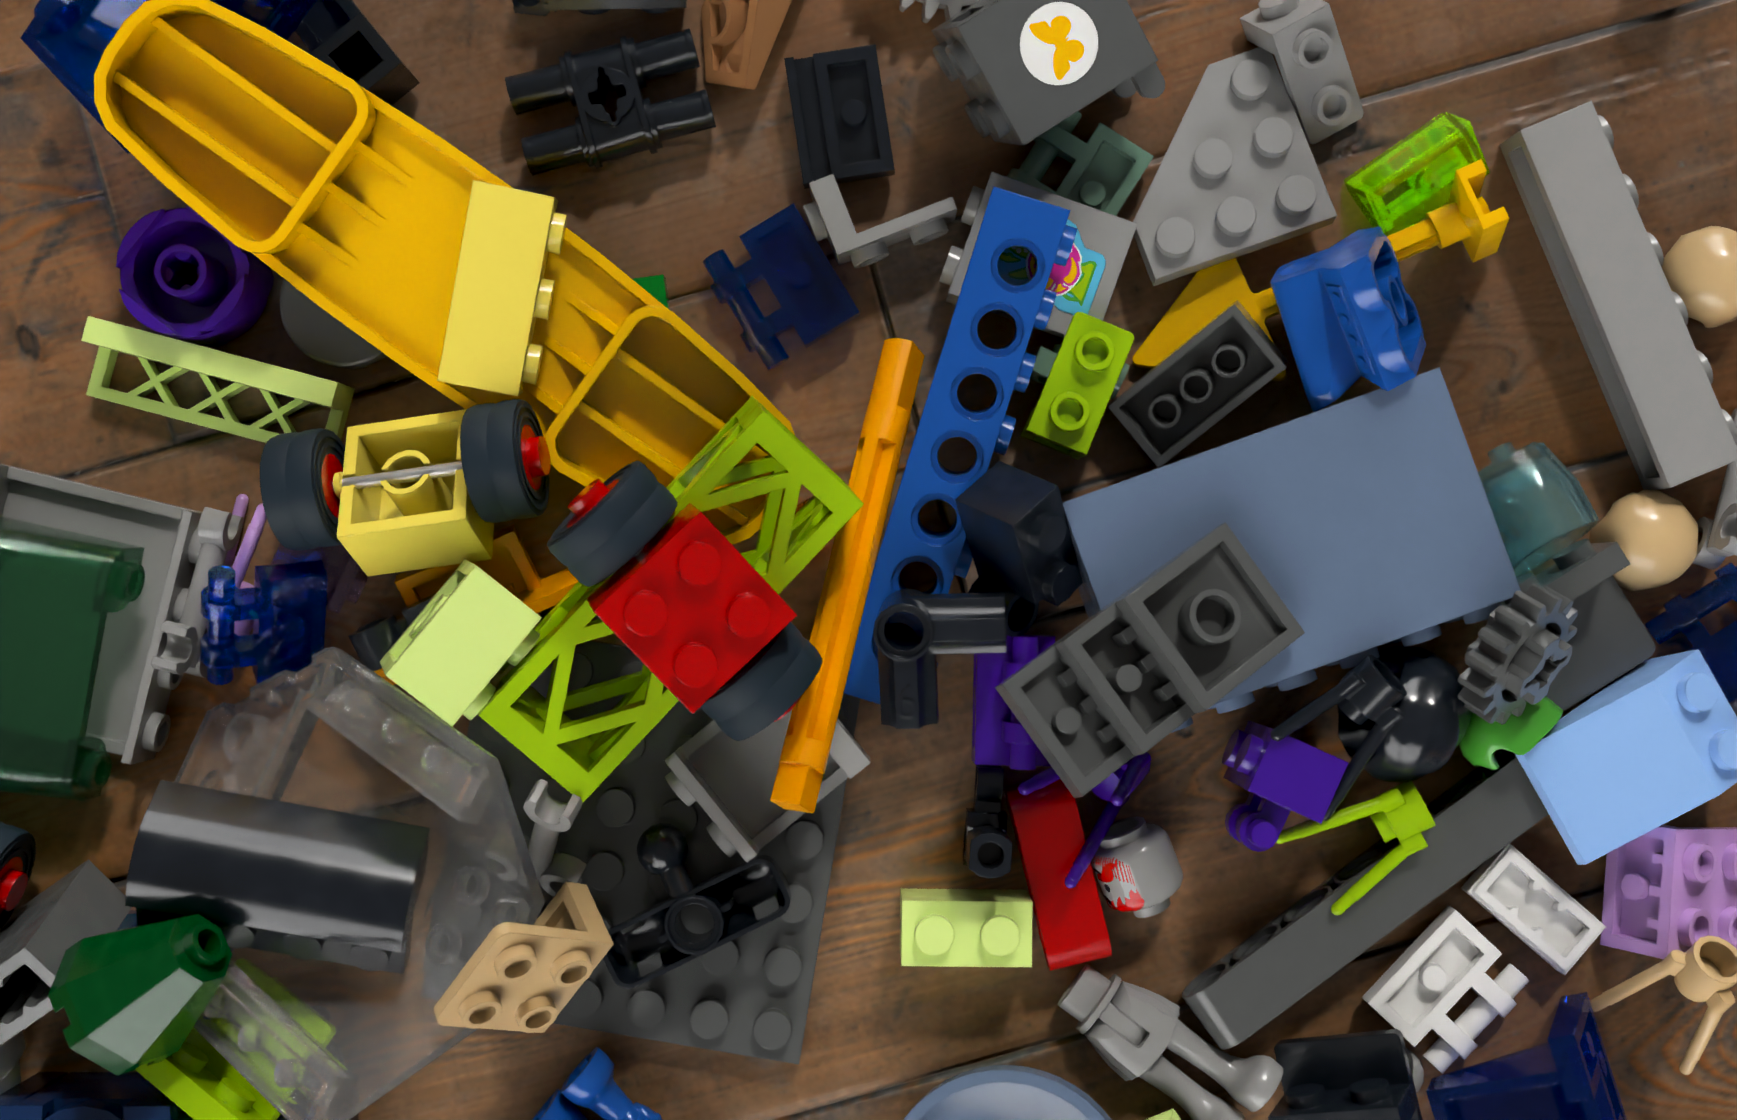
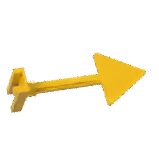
M1482 159L1456 170L1447 205L1426 213V220L1387 236L1398 262L1436 245L1443 249L1461 240L1472 262H1476L1498 251L1509 216L1504 206L1490 212L1485 199L1482 196L1479 197L1487 172ZM1236 258L1199 270L1133 355L1134 365L1153 369L1237 300L1273 342L1265 325L1267 319L1280 314L1272 287L1259 293L1251 292ZM1284 369L1272 380H1284L1286 377V370Z

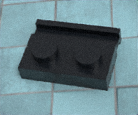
M876 44L815 53L813 57L794 59V57L784 58L804 188H810V182L831 174L834 175L837 184L895 175Z

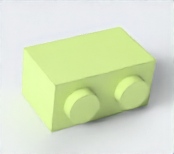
M900 888L901 966L1032 967L1033 902L1027 890Z

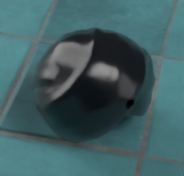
M1402 646L1378 651L1380 655L1378 659L1396 675L1406 689L1407 695L1396 704L1405 718L1388 731L1364 768L1372 777L1386 782L1414 781L1426 774L1441 769L1449 761L1454 749L1464 738L1472 716V712L1464 707L1465 703L1458 699V694L1464 687V685L1458 682V678L1461 675L1458 670L1432 651L1418 647ZM1337 705L1338 736L1348 756L1352 759L1375 722L1368 719L1365 723L1359 725L1352 721Z

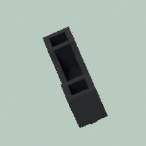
M270 0L301 38L312 56L353 79L360 86L391 106L420 83L353 0Z

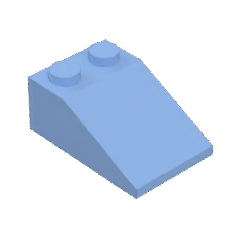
M1699 649L1643 661L1562 717L1530 751L1524 755H1515L1577 865H1586L1719 796L1737 783V716Z

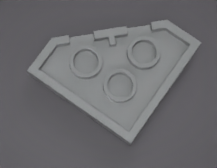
M1258 47L1207 66L1133 220L1134 223H1137L1133 236L1153 286L1333 224L1336 219V211L1272 53Z

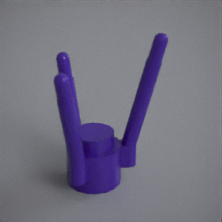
M1148 752L1134 756L1092 789V792L1099 798L1106 800L1107 804L1065 878L1064 883L1066 887H1076L1118 812L1130 799V794L1149 773L1151 756ZM1050 767L1021 783L1018 791L1022 795H1028L1052 784L1060 778L1054 769Z

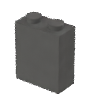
M89 859L13 912L5 925L0 929V1045L53 1010L48 994L65 951L83 938L116 931L132 908L125 906V895Z

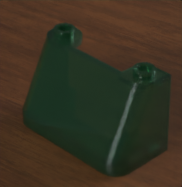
M0 517V792L79 801L101 796L102 788L107 783L111 773L112 760L111 756L106 752L104 742L99 738L86 736L107 613L118 612L124 609L129 602L135 601L141 594L145 582V570L141 565L144 547Z

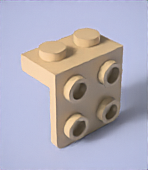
M565 882L533 925L504 922L495 926L434 1006L433 1011L438 1024L442 1026L467 1027L470 1029L480 1028L545 1033L614 945L587 884Z

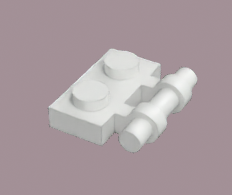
M1447 906L1361 998L1394 1029L1400 1030L1403 1037L1414 1047L1432 1029L1439 1038L1423 1056L1443 1074L1459 1056L1465 1060L1478 1047L1474 1040L1498 1014L1505 1018L1517 1005L1513 998L1525 987L1529 980L1510 963L1492 980L1485 972L1502 953L1456 909ZM1470 988L1473 989L1478 997L1453 1022L1445 1014Z

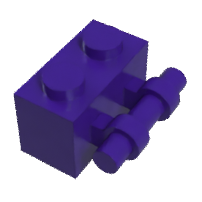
M1023 634L1010 637L1007 635L1006 653H974L971 759L975 765H1010V769L1035 770L1036 766H1051L995 687L1055 643V636Z
M1248 721L1244 731L1237 729L1232 734L1222 757V764L1228 766L1223 778L1250 792L1246 803L1237 804L1228 811L1225 818V826L1231 837L1241 842L1250 850L1261 852L1274 846L1291 810L1322 824L1348 762L1289 735L1280 741H1274L1270 735L1273 730L1272 728Z

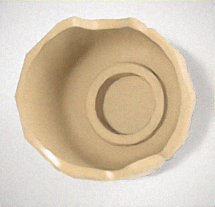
M1709 226L1681 235L1665 255L1662 266L1671 291L1676 292L1683 300L1687 308L1688 317L1703 323L1705 328L1718 327L1736 320L1737 232L1725 227Z
M1642 490L1638 493H1629L1612 504L1605 517L1591 529L1590 543L1617 542L1630 562V565L1613 575L1620 587L1629 591L1652 589L1674 581L1683 575L1693 563L1698 552V523L1678 499L1660 490Z

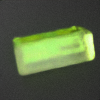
M1443 112L1348 176L1344 183L1349 194L1371 226H1381L1383 233L1389 236L1418 223L1426 217V213L1446 204L1449 200L1457 169L1482 159L1487 170L1486 176L1490 171L1471 122L1449 112Z

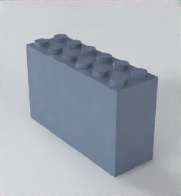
M1440 367L1419 374L1388 392L1380 388L1063 502L1083 581L1078 590L1088 618L1219 525L1226 522L1305 633L1209 708H1216L1218 714L1230 712L1255 702L1252 691L1265 686L1266 688L1278 686L1279 691H1286L1311 683L1318 679L1315 669L1318 667L1340 664L1341 669L1357 666L1368 655L1378 658L1380 657L1377 649L1379 645H1389L1402 641L1403 646L1406 647L1436 638L1442 634L1439 624L1443 622L1451 623L1464 620L1465 624H1472L1486 620L1491 612L1497 607L1502 606V601L1512 598L1514 593L1520 590ZM1190 717L1187 721L1181 724L1173 732L1192 725V717Z

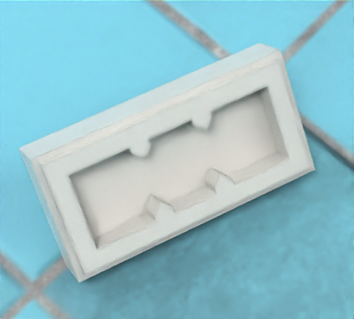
M1508 844L1481 864L1461 887L1555 970L1564 975L1567 974L1606 928L1601 921L1511 844Z

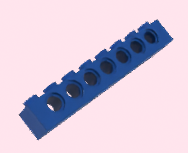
M993 186L873 569L844 689L845 694L880 704L878 647L873 635L874 624L885 599L897 590L906 589L900 579V572L904 566L911 562L919 561L930 565L934 569L937 580L932 588L922 592L924 594H948L954 575L966 578L973 557L955 499L987 472L993 452L1005 456L1016 423V418L1005 415L1013 390L1025 393L1036 361V355L1025 351L1033 327L1042 330L1046 329L1057 292L1046 289V285L1053 264L1066 266L1077 233V228L1066 225L1070 213L1068 209ZM1017 246L1027 249L1035 260L1033 277L1027 283L1020 286L1008 284L1001 278L998 272V259L1001 253L1010 247ZM992 310L1007 312L1015 322L1016 331L1014 338L1008 345L1002 348H990L984 345L978 337L977 326L981 317ZM983 374L994 382L996 395L988 407L982 410H971L960 402L957 394L958 386L968 375ZM952 437H962L969 440L976 449V458L973 464L963 471H951L945 468L938 457L939 447L944 441ZM935 499L944 500L955 509L956 521L948 530L933 532L923 526L919 518V511L928 501ZM898 612L888 618L890 625L893 623L906 624L914 630L916 635L924 630L922 622L912 613Z

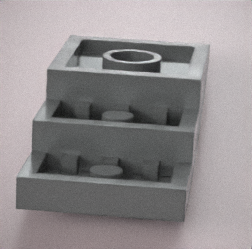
M1225 522L1103 607L995 688L1074 798L1087 794L1134 756L1145 754L1194 714L1209 709L1305 632Z

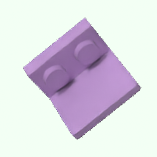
M1661 825L1607 853L1602 923L1606 928L1601 933L1600 945L1664 959L1672 950L1686 952L1700 937L1710 935L1728 941L1737 949V827H1675Z

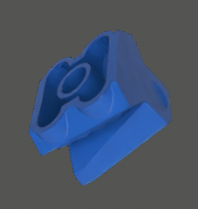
M1381 226L1357 230L1328 249L1291 261L1277 269L1270 284L1307 399L1313 412L1319 411L1337 400L1361 376L1387 392L1416 377L1426 347L1423 328L1416 306L1402 283L1394 249L1388 237L1383 233Z

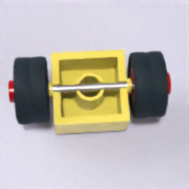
M512 399L498 403L478 404L464 410L347 427L345 446L340 438L329 429L318 428L305 430L300 433L279 434L269 439L264 446L260 461V489L269 525L278 541L285 548L302 551L342 544L367 577L461 564L464 559L470 562L491 560L493 556L494 523L511 521L513 519L534 518L545 512L549 499L551 463L548 445L543 437L533 408L525 400Z

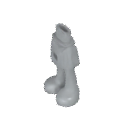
M1088 964L1080 970L1058 1002L1060 1008L1078 1020L1076 1029L1081 1034H1085L1097 1053L1121 1078L1128 1081L1140 1077L1173 1099L1188 1113L1191 1120H1245V1116L1227 1101L1205 1090L1162 1055L1166 1048L1213 1078L1235 1101L1251 1112L1258 1111L1269 1101L1282 1079L1283 1067L1270 1056L1255 1055L1248 1058H1240L1229 1055L1204 1040L1178 1019L1180 1015V1007L1150 990L1124 982L1116 974L1107 979Z

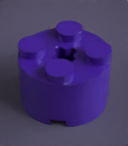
M184 206L186 208L169 210L160 209L148 213L129 229L117 252L116 267L120 268L122 290L119 289L122 301L129 312L139 322L154 331L196 345L219 347L226 345L247 332L261 316L268 301L269 292L273 287L274 277L269 266L251 252L235 246L191 207ZM195 268H197V273L199 274L196 283L190 278Z

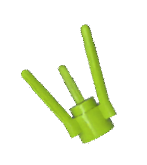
M1412 781L1403 782L1375 796L1373 799L1337 810L1329 820L1322 821V824L1310 819L1281 831L1276 841L1278 844L1304 838L1370 816L1385 843L1395 838L1398 839L1400 844L1332 904L1331 912L1334 915L1338 916L1344 913L1408 856L1428 847L1422 832L1436 826Z

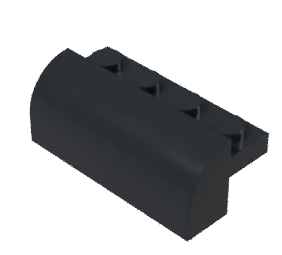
M161 780L146 810L135 840L127 876L125 906L136 908L137 926L199 914L221 928L228 946L231 948H252L287 954L302 960L316 959L357 966L367 971L381 970L404 974L410 955L414 909L426 873L430 827Z

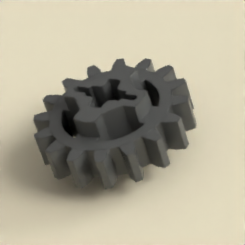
M1531 584L1526 594L1520 590L1514 593L1510 607L1502 605L1491 612L1487 625L1480 629L1477 640L1467 648L1465 664L1470 667L1458 678V682L1464 685L1458 694V699L1465 703L1464 707L1490 724L1496 721L1503 725L1507 722L1511 713L1517 717L1521 716L1526 702L1532 705L1540 702L1548 694L1550 684L1560 669L1569 663L1572 655V645L1566 642L1577 633L1578 629L1571 625L1579 615L1578 610L1572 607L1574 602L1546 585L1542 588L1537 584Z

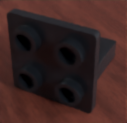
M1398 1029L1280 1040L1274 1047L1276 1061L1283 1067L1281 1082L1284 1095L1268 1116V1120H1423L1403 1035Z

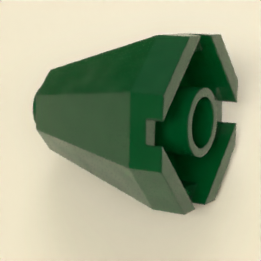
M199 914L83 938L65 951L48 997L55 1013L64 1008L71 1025L62 1031L69 1048L118 1076L131 1072L144 1064L149 1066L162 1062L179 1051L225 978L232 953L221 928Z

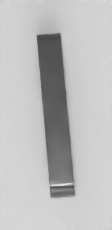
M1504 749L1500 750L1494 755V759L1499 765L1497 770L1482 766L1477 767L1426 805L1436 826L1422 832L1428 847L1408 856L1344 913L1338 916L1334 915L1331 912L1332 904L1400 844L1397 838L1387 843L1380 839L1195 977L1184 988L1182 998L1218 1047L1223 1050L1228 1049L1249 1038L1549 815L1515 753Z

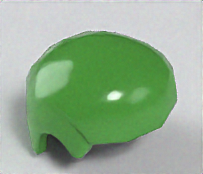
M1545 696L1534 705L1526 702L1523 714L1517 717L1511 713L1509 719L1503 725L1496 721L1490 724L1472 712L1467 732L1459 743L1462 756L1476 768L1482 766L1497 770L1499 765L1494 759V753L1497 750L1504 749L1517 755H1524L1558 723L1563 710Z

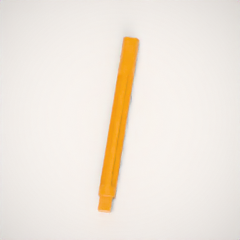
M889 338L884 340L848 483V486L864 505L835 536L809 640L821 655L822 664L816 677L792 709L770 798L771 802L787 810L814 813L823 774L826 770L925 356L913 341L907 339Z

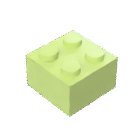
M464 559L380 660V664L384 674L453 727L462 715L472 720L484 708L496 690V687L489 682L506 661L516 666L529 653L540 636L533 628L542 617L477 565Z

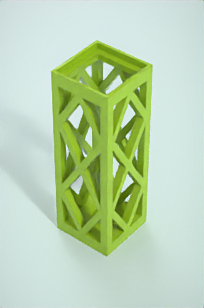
M751 396L666 487L676 499L677 507L665 525L689 503L701 512L767 494L756 549L740 554L779 595L864 503L836 473L761 403ZM757 443L770 454L738 464ZM772 472L770 475L714 490L715 487ZM802 484L813 496L795 514ZM612 575L591 587H586L579 581L534 628L540 636L529 653L516 666L506 661L489 683L496 687V690L478 715L572 795L575 794L581 797L582 802L596 790L679 701L644 664H642V669L639 672L567 692L576 645L614 634L601 619L591 621L596 614L587 601V598ZM553 661L547 696L545 698L531 684ZM627 693L612 710L574 721L563 714L564 711Z

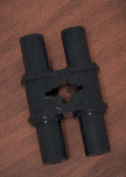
M690 28L635 43L633 37L627 38L622 36L619 43L577 54H572L571 50L565 51L563 56H559V64L505 77L509 98L517 116L571 101L573 107L577 106L579 116L575 117L576 124L521 138L524 156L532 176L586 161L589 167L595 166L598 169L603 167L602 162L646 150H650L651 154L658 153L657 149L663 148L662 141L716 128L706 89L651 104L649 98L644 99L642 92L643 88H647L646 81L700 67ZM607 83H610L612 90L616 91L619 97L617 100L618 110L615 112L617 120L613 122L609 113H606L603 107L606 104Z

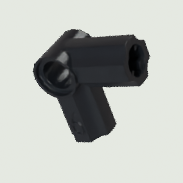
M906 588L895 591L885 599L875 620L873 630L875 643L878 647L881 725H890L896 729H920L923 726L939 722L936 654L1007 652L1005 592L924 594L919 590ZM898 612H909L919 618L924 630L914 637H902L892 630L888 618Z

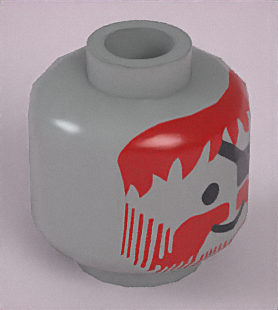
M1130 817L1112 823L1091 861L1093 872L1109 907L1121 912L1133 911L1137 918L1151 917L1166 910L1171 904L1169 898L1180 888L1183 880V871L1168 834L1161 826L1146 823L1143 817Z

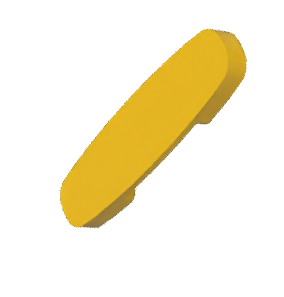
M210 0L146 1L124 21L105 48L94 73V102L105 128L162 184L235 246L254 254L327 313L464 409L478 404L498 403L512 399L527 401L537 416L543 437L547 442L551 465L558 472L587 487L598 478L605 482L626 465L640 461L654 474L659 483L667 487L751 396L794 434L790 421L742 372L673 311L669 310L610 260L568 228L565 229L561 253L548 252L544 278L555 280V287L548 320L536 318L532 344L543 346L536 385L524 383L523 393L517 397L437 381L473 180L509 188L513 187L434 132L360 86L353 79L265 27ZM757 443L738 464L770 454ZM772 472L715 487L714 490L770 475ZM767 494L702 513L733 545L751 538L760 529Z

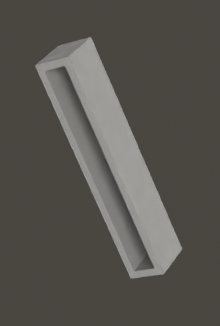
M1592 101L1515 133L1499 146L1643 489L1659 490L1672 488L1737 461V427L1728 412L1721 409L1711 386L1713 383L1711 365L1705 355L1696 350L1687 329L1689 320L1687 308L1681 297L1676 292L1671 291L1662 269L1664 257L1661 246L1657 239L1646 231L1637 210L1639 205L1637 189L1630 177L1622 174L1613 153L1614 136L1609 123L1603 116L1597 115Z

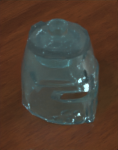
M1507 442L1487 453L1491 463L1481 469L1478 474L1516 578L1545 563L1559 551L1582 538L1597 525L1599 518L1578 479L1543 442H1532L1515 450L1511 442Z

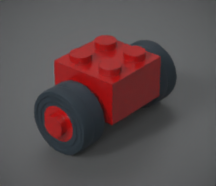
M640 461L626 465L605 482H602L599 478L594 480L570 502L568 509L571 513L558 526L547 543L550 552L561 563L566 565L570 573L586 587L596 585L612 575L587 598L593 612L692 714L701 708L733 740L741 741L750 738L773 722L784 717L798 703L801 695L816 677L822 664V657L818 650L802 636L800 631L791 622L797 614L709 519L692 504L689 503L665 525L675 511L677 501L670 491L659 483L654 474Z

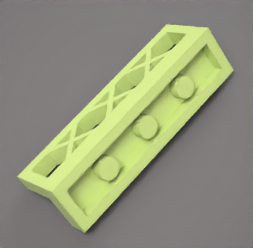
M87 317L81 341L99 346L86 392L87 396L267 443L272 437L279 435V433L265 430L279 422L284 433L296 432L288 416L313 403L331 408L325 429L333 431L340 440L342 438L354 388L332 380L103 319ZM118 352L138 357L150 380L128 393L110 389L109 385ZM154 361L173 367L160 373ZM188 371L199 373L211 396L190 409L179 407L167 384ZM215 378L234 383L221 390ZM249 387L260 389L272 413L251 425L240 423L227 400ZM157 390L163 402L144 397ZM275 394L294 398V400L281 406ZM218 406L225 419L204 413Z

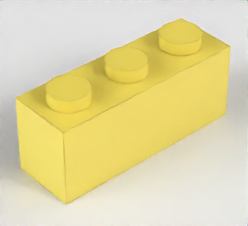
M473 180L437 381L517 397L523 393L524 383L536 385L543 346L532 344L536 318L548 320L555 287V280L544 278L548 252L561 253L567 222V215L556 213L558 200L555 197Z

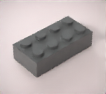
M1237 300L1113 400L1108 408L1155 465L1160 468L1286 369L1289 361Z

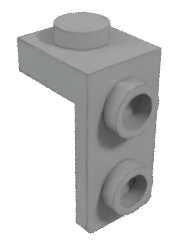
M1260 0L1258 3L1259 8L1239 18L1247 41L1275 55L1286 90L1308 143L1316 144L1363 117L1364 111L1329 3L1323 0Z
M833 174L809 183L813 202L803 206L816 242L827 238L838 266L852 261L854 268L865 267L886 258L890 254L888 246L911 238L913 245H920L945 235L949 231L947 223L955 220L957 213L954 199L950 197L856 233Z

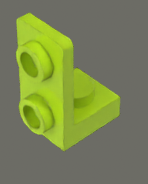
M1076 312L1071 319L1038 402L1030 412L1020 436L1077 460L1086 456L1133 344L1134 335L1129 331L1083 312Z

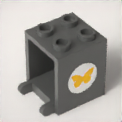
M979 0L931 30L939 43L932 50L940 68L951 82L959 78L971 100L964 105L970 121L983 138L991 135L994 142L1025 145L1109 91H1112L1114 95L1121 98L1131 97L1136 91L1144 98H1157L1165 89L1164 77L1156 64L1158 58L1127 0Z

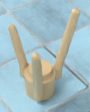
M1716 936L1700 937L1686 952L1672 950L1661 962L1590 1000L1588 1003L1589 1009L1593 1012H1598L1668 975H1673L1675 985L1682 995L1695 1002H1706L1708 1005L1679 1065V1070L1682 1074H1691L1723 1013L1735 1003V997L1730 988L1737 983V949L1728 941Z

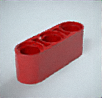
M1061 779L1028 795L1020 794L1018 788L1006 790L1011 821L1049 971L1112 956L1108 930L1091 862L1076 887L1068 888L1064 883L1066 876L1073 866V862L1086 841L1075 798Z

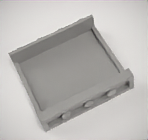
M0 463V726L123 755L121 762L130 765L155 758L156 752L161 751L170 732L171 719L169 715L165 714L170 692L178 687L183 674L179 675L154 669L151 666V660L153 656L160 657L167 645V633L160 631L162 623L166 620L180 623L201 548L198 540V524L202 514L201 511Z

